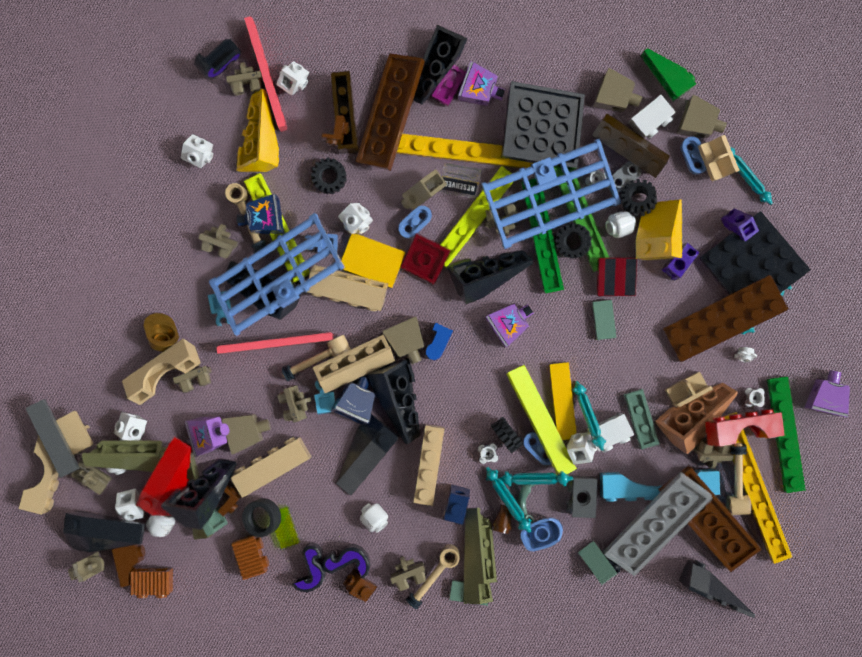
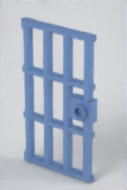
M599 139L565 154L559 153L557 157L552 159L548 157L530 164L531 167L520 168L518 172L492 182L481 183L504 249L541 233L543 235L550 229L578 218L580 220L584 219V216L601 209L621 204V199ZM597 150L600 161L572 172L568 171L565 161ZM560 164L564 174L559 177L556 176L553 167ZM603 168L606 176L605 180L575 191L572 183L573 179ZM534 174L538 185L530 187L527 176ZM522 178L525 190L493 202L490 190ZM562 183H567L569 194L537 206L534 194ZM609 186L613 197L581 209L578 198ZM526 197L529 198L532 208L499 220L496 209ZM573 200L575 212L543 224L541 212ZM535 215L538 223L537 227L506 238L502 227Z
M316 213L308 216L307 220L284 235L277 236L276 240L248 258H243L242 262L217 278L214 277L209 280L236 336L269 313H274V310L280 306L285 308L300 298L299 294L309 291L310 287L338 269L342 270L345 268ZM316 224L319 229L318 233L289 250L286 244L287 241ZM321 239L325 240L326 248L297 265L293 257ZM279 246H282L285 254L257 272L254 271L251 264ZM332 253L336 261L335 263L308 280L304 279L301 272ZM290 261L293 269L265 287H262L259 281L260 278L285 262ZM247 268L251 276L222 294L218 286ZM295 276L301 282L297 287H294L290 280ZM255 283L257 292L234 307L228 308L226 300ZM273 291L276 300L270 303L267 294ZM262 298L266 307L236 325L233 316Z

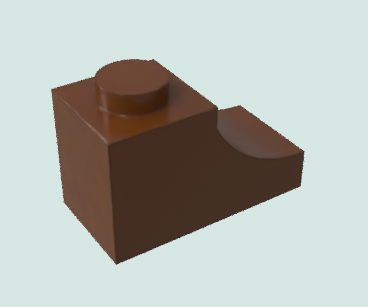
M141 544L112 549L121 587L130 585V571L136 567L137 563L144 560L145 548Z

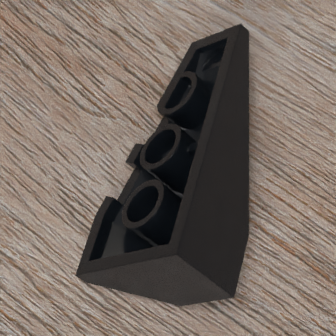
M436 26L423 57L425 63L413 101L423 105L460 58L468 38L442 26Z
M523 250L503 253L497 258L484 256L482 260L477 261L464 259L447 267L457 294L465 304H469L493 292L532 265L533 260Z
M230 261L226 271H228L238 263ZM245 268L226 281L231 286H235L251 275L248 269ZM267 274L260 278L259 281L262 287H265L278 277ZM255 283L240 291V293L248 298L258 290ZM273 291L267 294L270 303L276 300ZM262 298L253 303L259 310L266 307ZM299 299L285 308L280 306L274 310V313H269L268 316L279 320L283 319L296 308Z
M409 358L387 364L369 373L368 377L376 397L404 443L409 444L420 436L418 412L415 411L414 400H417L416 394H413L412 382H415V376Z
M371 413L369 423L364 426L359 425L336 484L349 495H352L400 436Z
M219 459L202 471V476L196 480H189L187 482L188 486L181 491L179 489L175 490L161 505L162 509L182 526L201 530L212 517L237 466L236 461Z
M80 510L65 513L63 533L73 549L95 552L142 544L145 524Z
M695 560V562L687 561L679 581L688 590L707 599H713L721 605L726 606L728 604L730 608L749 617H755V614L705 568L706 564Z

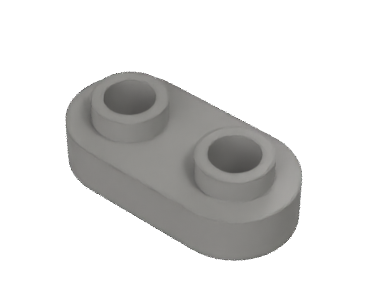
M631 161L624 164L612 175L614 183L615 180L621 181V186L615 184L618 193H621L627 183L630 185V181H635L642 173V169ZM633 167L635 169V173H631L629 171V168Z

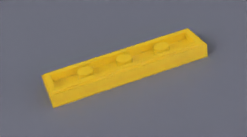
M569 362L549 364L556 429L562 440H570L571 435L577 434Z

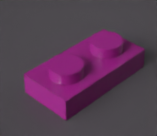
M453 65L436 87L432 98L449 107L467 72Z

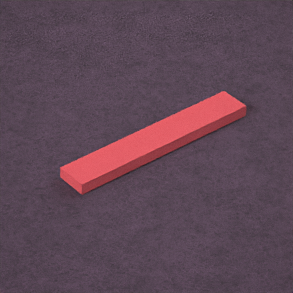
M251 16L244 18L277 126L281 132L286 131L288 128L255 22Z
M330 332L221 345L217 347V354L331 341L334 339V334Z

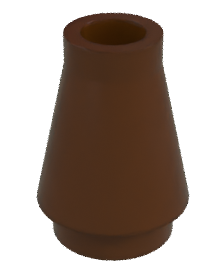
M501 504L493 523V531L509 534L512 514L506 505Z

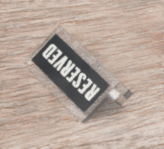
M444 163L442 178L447 185L440 192L477 198L482 169Z

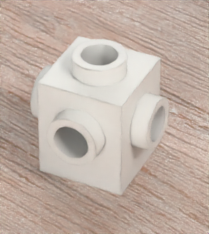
M292 62L281 69L276 85L290 95H293L298 90H303L308 83L306 79L309 72L300 64Z
M192 134L183 143L181 159L202 168L212 160L213 144Z
M350 203L338 216L343 222L344 228L351 234L366 232L369 229L368 225L373 221L369 216V211L362 207L360 203Z
M121 412L120 418L115 424L114 434L120 437V441H140L144 435L147 420L138 415Z
M590 432L571 435L570 441L567 444V451L573 464L592 462L597 447L592 443L593 439Z
M136 488L117 493L116 513L123 520L132 521L143 518L144 510L136 505L140 497Z

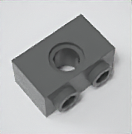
M571 476L573 480L568 481L567 487L568 492H571L570 500H567V512H570L572 517L596 518L597 479L588 476ZM580 492L586 493V498L583 501H577V495Z

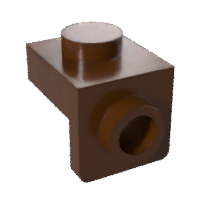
M336 115L334 135L322 133L321 138L327 145L337 146L338 143L343 144L344 134L347 135L348 123H346L344 116Z
M227 484L224 490L230 498L218 511L223 517L227 513L231 515L238 508L236 503L241 499V495L234 485L230 486Z
M355 569L352 570L343 583L349 594L364 602L368 601L377 588L374 582L366 578L363 579Z

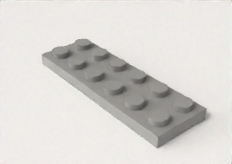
M680 472L604 550V555L635 576L712 499V495Z

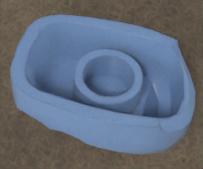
M543 518L530 525V533L522 530L521 539L525 548L529 551H538L551 547L558 543L562 537V524L556 518Z

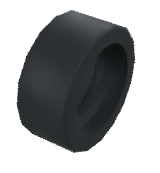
M261 498L249 503L244 508L242 522L249 534L262 538L273 533L279 527L281 513L279 507L273 501ZM256 507L265 509L270 517V524L265 529L259 527L254 520V509Z

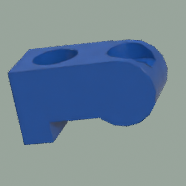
M435 323L432 330L437 332L432 344L426 348V355L431 360H437L442 356L453 330Z

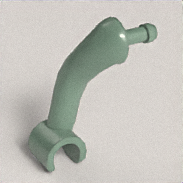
M535 484L522 485L518 497V505L524 512V517L531 519L530 523L534 522V518L527 514L526 499L529 493H531V487L535 486Z

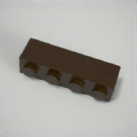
M350 71L331 72L335 120L336 115L344 116L346 123H348L347 135L344 134L343 144H337L340 154L359 152Z
M607 113L592 134V136L655 178L665 167L670 155Z

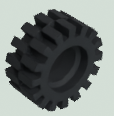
M334 158L320 159L319 163L316 162V166L312 168L313 172L311 173L312 181L316 188L325 194H335L334 192L341 191L340 189L345 186L344 183L347 181V174L343 165ZM327 169H332L336 172V179L332 183H326L322 180V173Z
M636 179V183L632 180L630 185L627 183L625 189H622V206L631 215L634 213L638 217V213H641V216H645V212L651 213V209L654 210L655 204H657L656 189L650 181L647 184L645 179L640 182V179ZM637 193H643L647 196L643 202H633L631 198Z
M568 224L557 233L556 247L565 257L579 258L590 250L592 236H590V232L585 226ZM573 233L578 234L581 238L580 246L575 249L570 248L567 244L568 236Z
M501 417L491 425L511 454L524 445L504 417Z

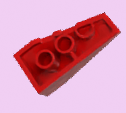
M176 437L171 440L136 503L138 507L151 515L171 516L162 509L161 505L175 490L179 489L181 491L188 485L187 470L190 467V446Z

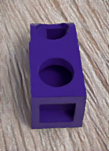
M732 209L726 216L721 218L723 225L728 230L738 234L743 241H747L759 232L753 217L738 209Z
M688 242L682 246V258L671 259L662 268V271L674 281L681 278L699 252Z

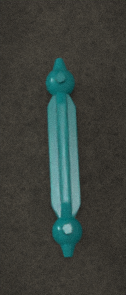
M730 147L740 170L738 173L752 190L760 195L761 202H767L772 205L771 192L765 191L764 185L742 158L735 155V149Z
M575 381V387L572 390L578 395V402L590 434L594 437L592 443L603 451L606 439L601 436L600 427L588 396L585 394L586 388L578 381Z
M486 467V480L492 481L493 488L514 519L519 521L518 528L530 533L531 519L524 517V512L503 481L498 478V470Z
M506 471L499 479L508 487L512 483L530 485L556 484L558 482L566 486V483L573 480V477L568 476L564 471H560L559 475L555 473H516L512 475Z

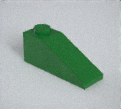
M648 48L641 54V58L673 102L696 85L695 77L686 68Z

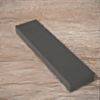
M46 399L25 408L59 477L62 478L80 469Z

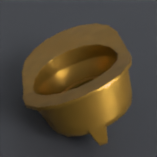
M154 313L146 317L144 330L152 349L164 352L178 341L179 334L171 317L163 313Z

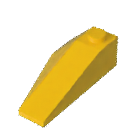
M261 89L251 95L246 115L249 121L246 129L242 132V136L245 137L243 147H239L237 153V171L267 172L278 167L279 147L266 90Z

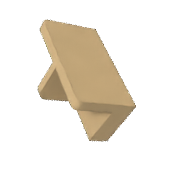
M725 135L698 146L711 181L740 171Z
M696 372L665 389L671 403L675 407H681L713 390L710 385L706 384L700 372Z
M73 411L56 420L73 455L79 454L93 445L87 429L90 427L89 425L84 426L77 411Z

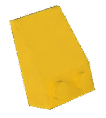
M682 200L657 202L654 210L651 209V213L645 212V216H641L636 236V259L682 258Z

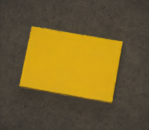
M351 234L341 261L345 267L343 270L364 278L387 283L388 287L393 288L406 252L359 234Z

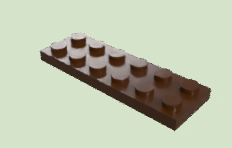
M389 53L356 158L358 164L391 171L425 63L422 58Z
M768 275L664 327L663 330L680 362H683L788 311L789 308L772 276Z
M688 465L683 469L681 473L712 495V499L688 524L724 566L732 572L762 549L693 468ZM677 475L661 486L659 491L661 492Z

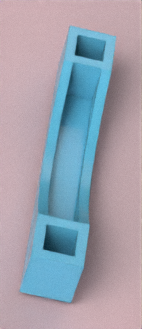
M715 469L694 470L715 495H720L719 471ZM619 472L600 473V496L606 499V501L614 502L618 501V498H625L626 501H636L637 497H644V500H653L660 493L659 488L661 486L639 484L626 478Z

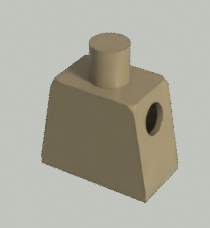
M608 68L593 107L624 112L628 104L638 107L642 96L632 93L635 86L634 81Z
M692 95L687 101L677 134L708 138L712 135L713 131L723 133L727 122L717 119L720 113L719 108L696 95Z
M435 169L403 193L401 203L404 208L409 209L411 207L414 210L444 188L447 183Z
M413 317L383 331V334L399 357L407 354L411 365L422 360L418 349L424 347L417 317Z
M256 414L221 419L222 423L229 427V433L226 437L232 455L262 441L261 432L271 430L269 420L258 421Z

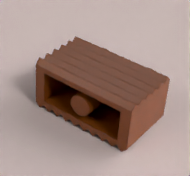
M249 535L236 539L231 543L243 580L267 572L269 560L266 555L263 556L261 537Z
M134 568L130 571V595H136V598H147L148 595H155V598H166L173 591V568Z

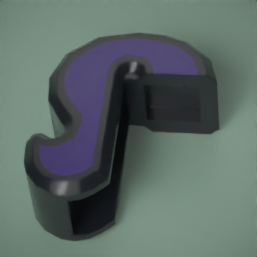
M225 39L206 57L198 53L194 59V65L205 78H214L220 75L229 63L235 62L240 57L241 51L231 39Z
M317 543L307 544L302 551L309 576L294 580L292 586L295 590L300 592L314 591L322 585L326 578V571L322 566L323 562L318 559L322 557L323 551Z
M351 544L344 547L339 556L335 555V551L329 552L325 556L322 566L326 572L332 574L355 562L364 579L369 573L371 562L368 553L363 547Z

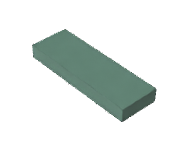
M643 389L623 394L639 448L642 450L659 445Z

